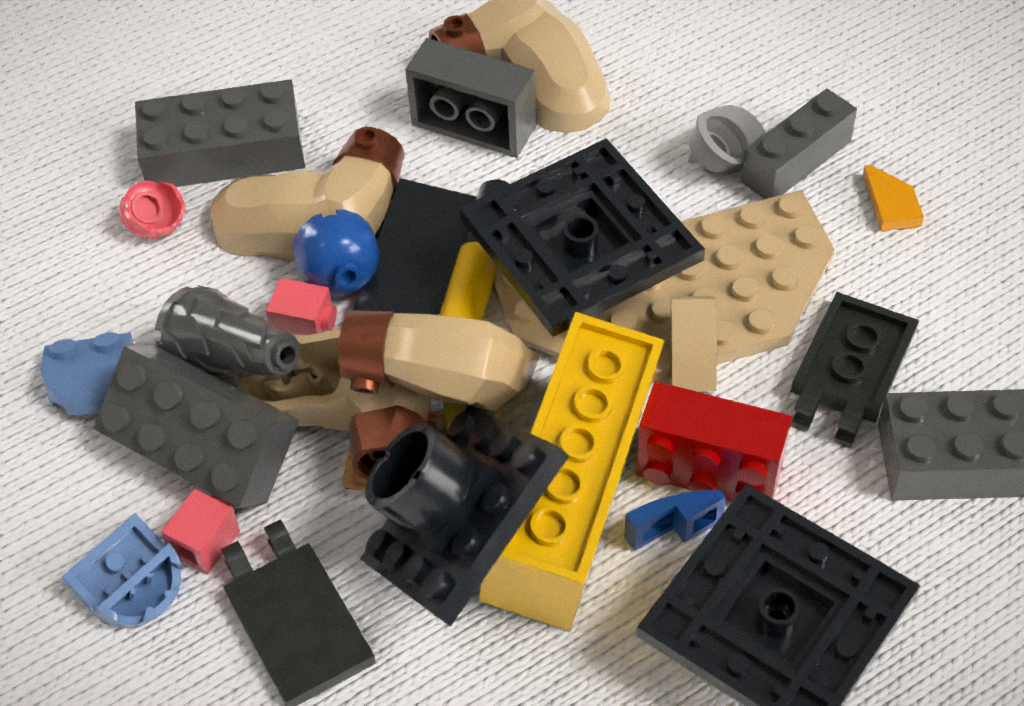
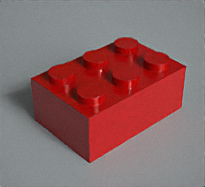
M654 381L639 424L636 476L643 477L657 485L669 484L688 489L691 492L720 490L726 497V500L733 501L747 483L774 499L783 467L792 416Z

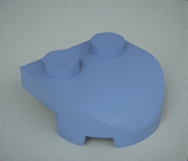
M107 332L95 338L77 341L62 339L51 345H45L40 372L51 407L62 405L69 415H88L100 412L123 347L134 346L131 332L122 334Z
M134 513L66 572L61 580L98 619L111 626L130 628L155 620L173 604L180 590L181 563L173 546L170 543L165 545L145 522Z

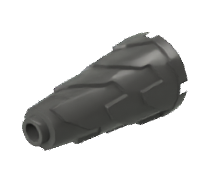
M197 285L199 287L195 288L186 286L172 294L158 314L155 330L161 331V342L156 341L157 347L211 375H234L240 377L284 375L291 372L299 360L300 343L295 336L285 332L278 326L268 323L265 318L250 313L248 307L229 299L217 289Z

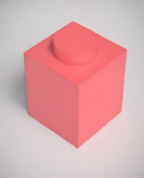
M280 278L266 308L268 323L282 328L289 334L311 335L331 331L334 328L337 308L332 306L329 287Z
M194 488L162 529L161 534L165 544L170 543L181 561L208 575L222 557L221 549L234 541L240 533V528L232 504L214 494L208 496Z

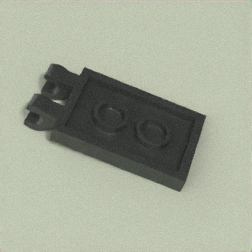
M836 292L793 379L790 392L800 395L794 408L796 413L791 425L808 431L817 408L822 403L843 411L838 422L839 428L834 441L851 447L862 419L876 423L885 395L891 390L916 333L919 320Z
M280 519L264 527V531L268 536L267 541L277 557L276 560L253 571L238 541L221 549L226 559L225 564L234 578V581L224 585L223 588L285 706H298L375 665L376 659L310 543L296 549L284 523Z

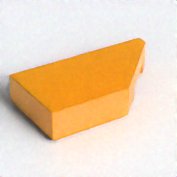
M864 165L862 175L880 230L887 231L921 227L924 216L913 186L872 165Z

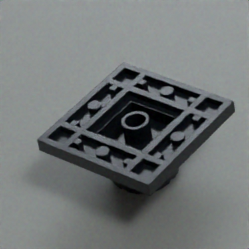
M607 138L459 208L461 221L552 337L570 328L575 312L594 317L704 261L705 248Z
M468 406L464 412L458 414L453 419L447 436L427 423L414 424L398 434L384 449L386 455L382 459H377L369 474L365 488V498L368 503L388 519L382 528L376 530L369 537L365 546V552L360 557V560L450 627L569 458V455L557 445L472 406Z
M746 483L638 624L636 636L744 706H844L918 595L921 585Z

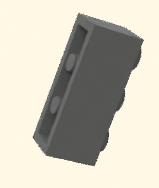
M828 88L824 89L745 149L741 183L763 199L785 194L851 142L858 108Z

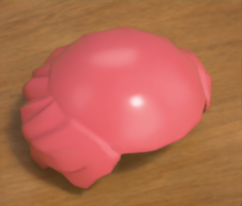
M142 181L130 187L126 195L122 197L119 204V218L127 230L141 239L147 237L151 240H159L162 236L170 235L180 226V222L185 214L186 205L181 193L174 184Z

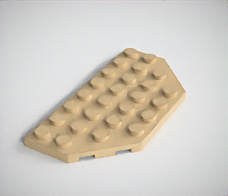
M802 190L691 218L681 222L705 248L704 261L594 316V318L665 340L652 383L671 378L670 302L673 296H715L717 365L789 345L801 316L805 314L818 289L822 276L827 272L832 263L835 249ZM497 269L492 289L509 332L521 339L528 349L532 350L534 348L553 356V362L557 363L568 330L552 337L500 269Z

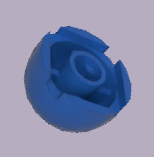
M345 209L335 210L337 214L323 217L322 213L313 216L300 227L293 240L294 261L303 280L306 283L329 287L330 296L333 297L348 296L360 291L362 287L371 281L379 265V246L370 224L359 214Z

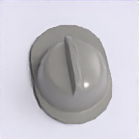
M726 105L703 112L697 116L696 127L690 135L689 146L692 154L688 162L690 165L700 163L707 170L714 173H724L737 165L743 164L745 149L765 135L766 132L753 114L738 106Z

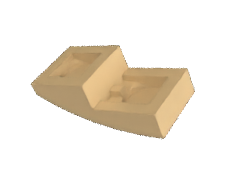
M673 296L670 302L671 385L697 392L716 391L715 296Z

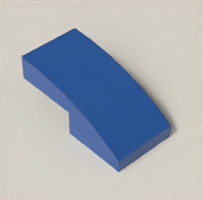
M704 490L671 495L642 505L625 514L624 538L634 551L671 530H674L685 543L716 524L724 513L726 497L720 490Z

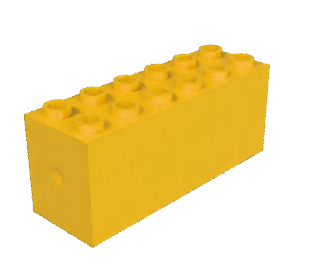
M575 312L531 430V434L557 445L569 455V458L482 581L479 601L571 631L665 340Z

